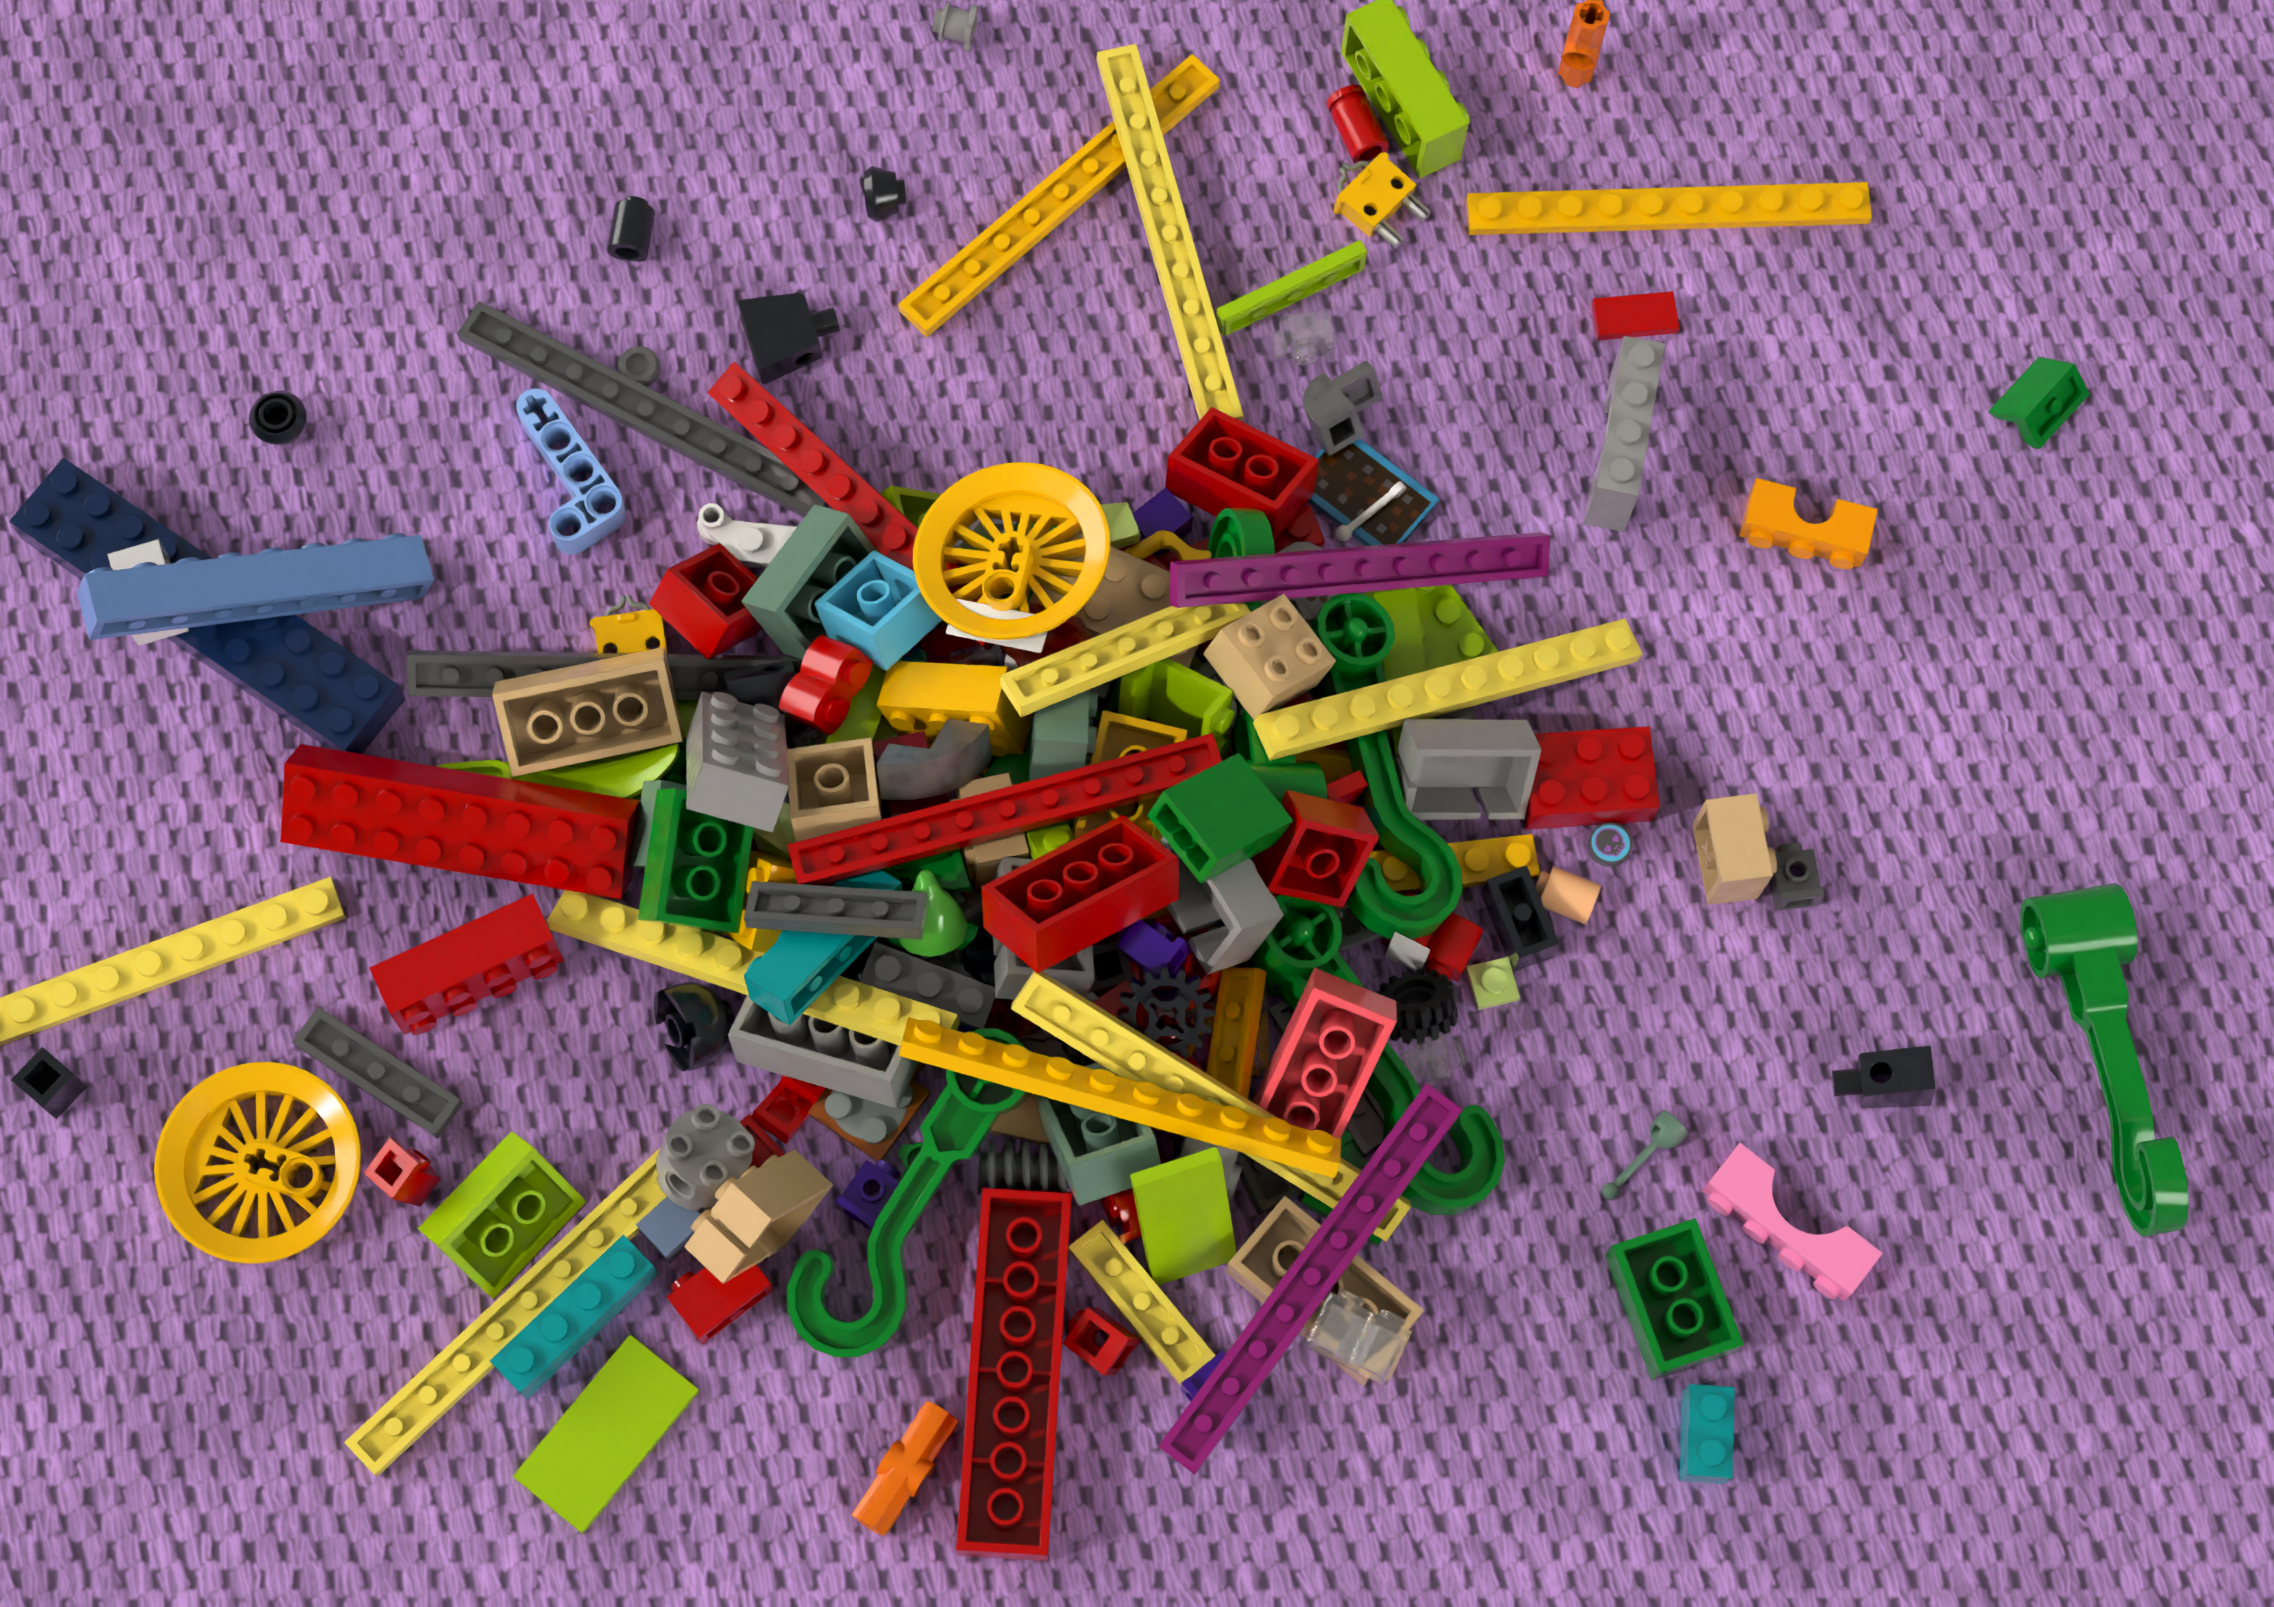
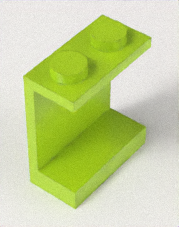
M1165 658L1121 676L1118 714L1143 720L1150 717L1164 725L1187 730L1186 736L1190 738L1213 733L1221 760H1223L1231 744V740L1227 738L1235 715V711L1231 709L1233 690L1169 658Z

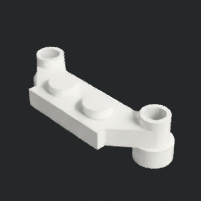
M714 503L706 504L700 509L697 521L698 533L704 542L712 545L721 543L743 565L760 569L767 568L797 528L794 526L735 521L727 516L719 505ZM711 520H717L714 523H709Z

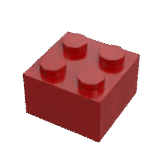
M721 543L668 568L649 602V605L667 623L673 626L708 660L756 635L762 629V626L741 602L758 578Z
M1287 790L1281 804L1293 819V822L1275 845L1254 855L1252 861L1256 866V870L1268 890L1272 893L1343 908L1379 835L1363 807Z

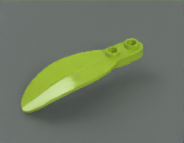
M678 743L514 777H512L509 761L505 763L499 760L444 763L437 767L631 799L642 793L644 781L660 780L671 769L678 758L680 746Z

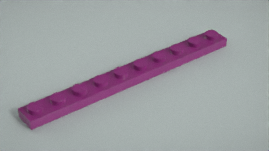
M1539 532L1171 561L1170 605L1182 608L1273 600L1282 594H1285L1287 598L1546 577L1549 574L1550 535Z
M1428 1083L1425 1084L1158 1445V1448L1194 1475L1198 1472L1463 1111L1461 1107Z

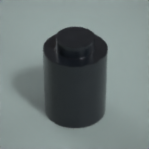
M628 196L624 200L616 202L607 245V252L612 257L638 262L647 259L655 210L648 205L645 199Z

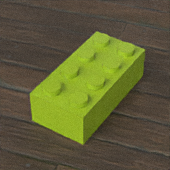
M1375 0L1347 13L1341 54L1418 179L1460 160L1470 123L1469 114L1465 106L1461 102L1456 103L1449 92L1450 86L1445 74L1440 69L1436 71L1431 63L1429 50L1423 39L1420 37L1416 39L1411 31L1409 18L1403 7H1396L1393 0Z

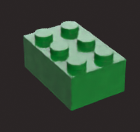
M676 788L657 789L638 920L714 932L739 933L754 827L687 809V790Z
M1696 1218L1614 1244L1607 1251L1605 1258L1651 1381L1734 1354L1744 1345Z

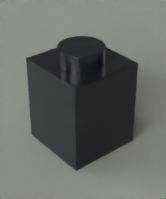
M43 1047L11 1079L55 1119L87 1088L78 1077Z

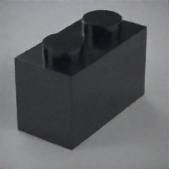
M1527 865L1487 879L1481 896L1506 957H1509L1512 971L1514 972L1553 958L1559 942Z

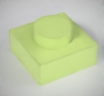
M1509 957L1467 966L1466 973L1477 1010L1519 1001L1520 995Z

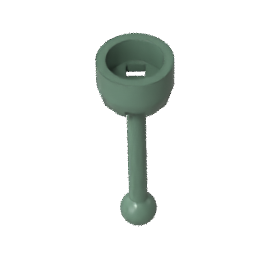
M1662 1110L1650 1126L1651 1142L1613 1183H1606L1602 1187L1603 1197L1607 1200L1616 1199L1619 1195V1188L1658 1147L1669 1149L1679 1145L1688 1136L1687 1129L1673 1115Z

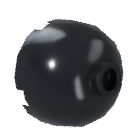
M694 982L675 984L656 992L653 1002L656 1025L665 1022L668 1035L675 1046L664 1045L677 1068L683 1072L686 1070L692 1071L718 1059L727 1049L729 1042L728 1033L731 1025L734 1023V1013L729 1002L725 999L721 1000L720 996L708 986Z

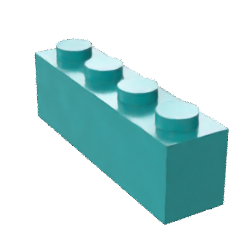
M882 869L838 880L833 885L834 887L903 891L902 883ZM783 930L776 943L763 956L755 958L744 974L749 998L790 1026L877 937Z
M623 1234L504 1346L490 1362L528 1400L659 1275L657 1270Z

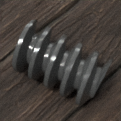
M988 1139L983 1151L980 1152L977 1195L981 1194L982 1188H984L986 1183H989L990 1188L1001 1189L1003 1184H1006L1007 1189L1019 1190L1021 1185H1023L1027 1191H1037L1038 1187H1042L1043 1192H1055L1056 1188L1060 1189V1193L1067 1192L1066 1177L1055 1153L1053 1157L1049 1156L1046 1143H1041L1036 1155H1032L1029 1143L1023 1142L1018 1154H1014L1011 1141L1006 1140L999 1153L996 1152L993 1139Z

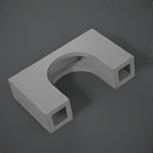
M1624 336L1609 378L1603 411L1609 413L1598 465L1590 485L1583 524L1622 532L1626 529L1639 496L1665 343Z

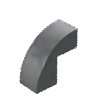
M947 719L930 749L888 744L877 762L881 799L916 800L933 797L957 789L976 778L992 760L989 724Z

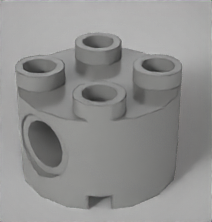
M701 1104L695 1110L685 1112L673 1121L656 1158L657 1181L660 1189L672 1202L687 1210L699 1211L700 1207H711L710 1210H712L718 1202V1199L714 1196L721 1185L732 1176L739 1179L749 1169L755 1145L753 1136L748 1133L736 1118L718 1110L711 1104Z

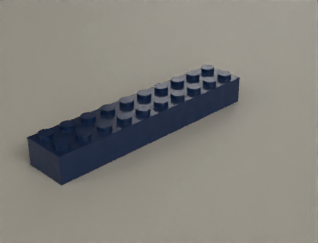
M65 458L59 461L9 521L22 540L81 580L85 573H89L94 569L101 567L111 568L108 554L157 539L167 552L171 564L188 557H196L199 560L212 559ZM297 615L188 628L189 631L167 637L174 644L328 749L363 754L405 701V697L396 682Z

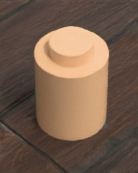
M1553 866L1550 874L1541 871L1535 887L1545 909L1586 925L1598 897L1601 884Z

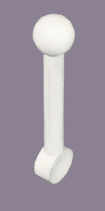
M1401 481L1396 483L1387 494L1348 525L1339 526L1335 532L1336 537L1340 541L1349 540L1352 536V531L1392 499H1396L1403 494L1406 486Z

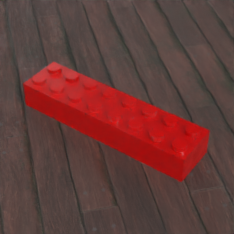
M300 744L284 765L280 842L621 899L631 881L633 867L628 865L640 800Z
M982 1188L956 1544L957 1556L1048 1561L1072 1193Z

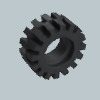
M1416 969V974L1410 975L1408 970L1401 972L1402 978L1393 975L1389 978V984L1383 982L1379 986L1380 991L1376 993L1396 1001L1397 1022L1390 1034V1039L1394 1041L1402 1037V1042L1405 1044H1410L1412 1039H1417V1043L1420 1044L1425 1043V1037L1429 1036L1434 1041L1440 1038L1439 1032L1446 1035L1451 1031L1450 1026H1455L1457 1023L1458 1011L1454 986L1445 974L1438 976V971L1431 970L1428 975H1425L1424 969Z

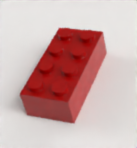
M1121 815L982 886L983 928L1036 973H1040L1178 900L1179 858L1126 816Z
M532 893L369 967L389 1014L403 1034L412 1032L413 1035H420L433 1029L437 1025L436 1020L452 1013L453 1016L457 1017L471 1012L477 1007L476 1001L491 994L494 998H500L512 993L518 988L516 983L533 976L535 980L550 976L557 971V964L563 962L564 959Z

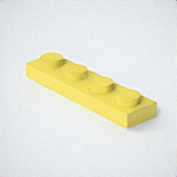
M1103 1219L1068 1247V1251L1180 1386L1186 1378L1193 1375L1216 1356Z

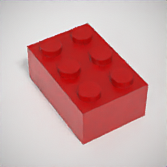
M1211 407L1168 456L1165 487L1174 496L1216 517L1225 508H1251L1263 511L1270 523L1273 540L1275 541L1313 496L1319 459Z
M1650 726L1534 734L1541 747V754L1525 814L1526 830L1592 826L1603 823L1622 824L1653 821L1660 805Z

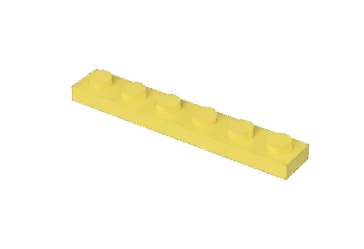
M1244 602L1182 608L1170 606L1002 674L1000 686L1020 717H1023L1216 637L1221 628L1250 613V610Z

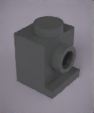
M1787 843L1776 848L1777 853H1775L1777 871L1773 873L1769 881L1774 910L1817 906L1824 897L1823 887L1820 886L1814 849L1802 850L1801 843ZM1800 867L1803 876H1793L1789 868Z

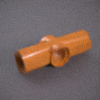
M1586 0L1582 3H1577L1575 6L1558 69V74L1564 79L1565 85L1579 88L1582 84L1592 80L1610 17V11L1604 7L1602 0Z
M926 1400L901 1440L897 1439L883 1457L875 1473L877 1477L855 1508L852 1517L884 1538L899 1518L911 1497L915 1498L919 1493L918 1487L927 1474L930 1476L935 1467V1459L958 1426L959 1420L940 1406Z

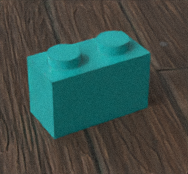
M1689 1384L1682 1390L1679 1481L1725 1484L1733 1478L1735 1387Z

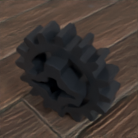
M1161 963L1160 974L1155 975L1148 967L1143 968L1145 977L1143 981L1140 982L1133 977L1129 979V985L1133 992L1120 993V1002L1128 1007L1117 1010L1118 1019L1129 1021L1126 1024L1169 1051H1179L1180 1055L1185 1059L1188 1057L1187 1046L1189 1044H1193L1198 1048L1203 1046L1199 1033L1212 1032L1211 1023L1204 1018L1215 1015L1214 1006L1203 1004L1211 998L1209 988L1197 990L1201 984L1200 976L1195 974L1187 980L1185 978L1186 971L1184 966L1180 965L1176 969L1175 974L1169 973L1167 964ZM1160 986H1174L1172 989H1166V990H1157V989H1156L1157 987H1160ZM1191 1000L1194 1001L1196 1007L1192 1023L1185 1015V1010L1190 1006ZM1139 1002L1143 1004V1008L1147 1011V1015L1142 1019L1140 1026L1136 1019V1010ZM1157 1007H1161L1166 1011L1173 1007L1175 1018L1163 1015L1159 1019ZM1160 1036H1176L1171 1039H1159Z

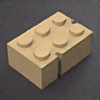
M795 1149L781 1157L774 1154L760 1168L753 1165L739 1179L732 1176L721 1185L714 1196L718 1199V1202L712 1210H705L694 1221L691 1230L695 1233L684 1247L724 1284L762 1262L766 1257L768 1258L784 1249L833 1184Z

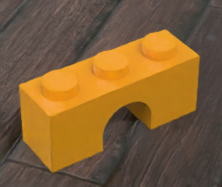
M1759 478L1755 479L1749 491L1739 537L1747 538L1749 544L1758 548H1771L1774 545L1789 549V554L1801 559H1810L1813 556L1829 560L1832 566L1839 569H1852L1854 566L1861 567L1868 555L1878 509L1837 499L1830 511L1828 520L1820 524H1812L1802 520L1795 512L1794 497L1796 488Z

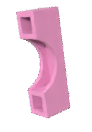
M1739 1143L1702 1191L1709 1196L1706 1199L1707 1203L1718 1213L1724 1216H1728L1731 1213L1743 1222L1742 1230L1754 1241L1760 1244L1767 1241L1780 1252L1777 1256L1787 1267L1796 1272H1799L1802 1268L1816 1280L1813 1282V1285L1824 1296L1833 1300L1838 1296L1841 1300H1846L1855 1291L1883 1253L1848 1226L1829 1234L1817 1235L1805 1233L1790 1225L1779 1213L1773 1199L1772 1183L1775 1169L1743 1144Z

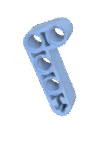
M530 389L522 393L518 398L516 409L523 429L573 498L552 513L549 519L552 537L556 547L561 552L578 554L613 533L624 524L626 509L622 496L551 395L542 389ZM538 410L541 414H545L547 420L545 426L542 425L541 420L533 411ZM558 441L570 442L562 450L551 449L552 445ZM581 472L592 473V476L584 482L574 480V477ZM610 503L615 505V508L607 514L596 512L597 508L603 504ZM568 526L580 527L575 535H561V532Z

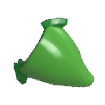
M922 870L919 872L916 882L910 891L926 892L928 894L929 906L922 940L888 937L892 943L903 951L908 950L913 954L933 957L948 953L957 947L959 950L964 949L975 938L979 926L974 923H967L964 911L956 899L939 886L931 871Z

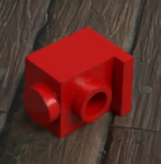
M391 1137L388 1138L364 1172L390 1198L419 1207L422 1206L441 1179L430 1166L431 1160L425 1154L413 1147H409L407 1150Z
M1087 1307L1085 1311L1080 1309L1071 1318L1066 1327V1331L1069 1334L1062 1344L1102 1375L1107 1376L1118 1373L1142 1338L1130 1332L1099 1307ZM1100 1330H1104L1109 1337L1103 1347L1097 1345L1095 1341L1096 1334Z

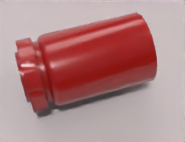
M1358 84L1345 86L1329 96L1326 101L1327 108L1354 164L1359 161L1373 160L1380 153L1386 152L1389 149V143L1369 100L1366 98L1362 86Z

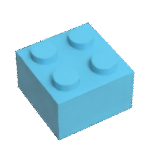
M875 550L814 603L827 637L856 647L870 658L873 664L885 671L893 666L942 621L923 598L917 585L914 571Z

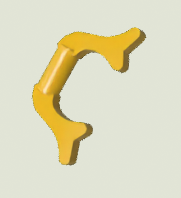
M1164 530L1156 531L1153 535L1124 551L1141 560L1160 549L1174 551L1180 561L1209 559L1212 556L1210 551L1194 549L1174 533Z

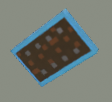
M1361 439L1356 440L1330 456L1323 449L1315 456V458L1319 459L1314 494L1308 500V503L1338 526L1348 525L1387 494L1399 481L1406 486L1403 494L1396 499H1392L1352 531V536L1364 546L1405 543L1439 503L1438 497Z

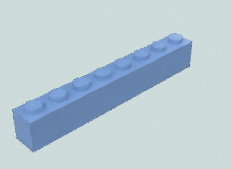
M396 533L380 540L365 541L363 538H354L342 544L325 546L323 543H311L301 549L284 551L282 548L275 547L250 555L231 552L223 554L218 558L207 560L188 557L172 564L157 565L153 562H144L129 569L113 570L110 567H101L84 574L77 591V596L89 640L415 600L425 597L434 581V577L421 535L405 536V534Z

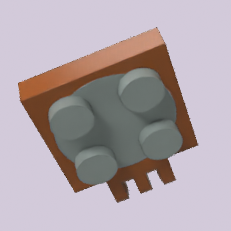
M918 1063L898 1109L827 1088L808 1111V1114L875 1162H878L879 1159L883 1160L931 1094L930 1090L915 1081L926 1063Z

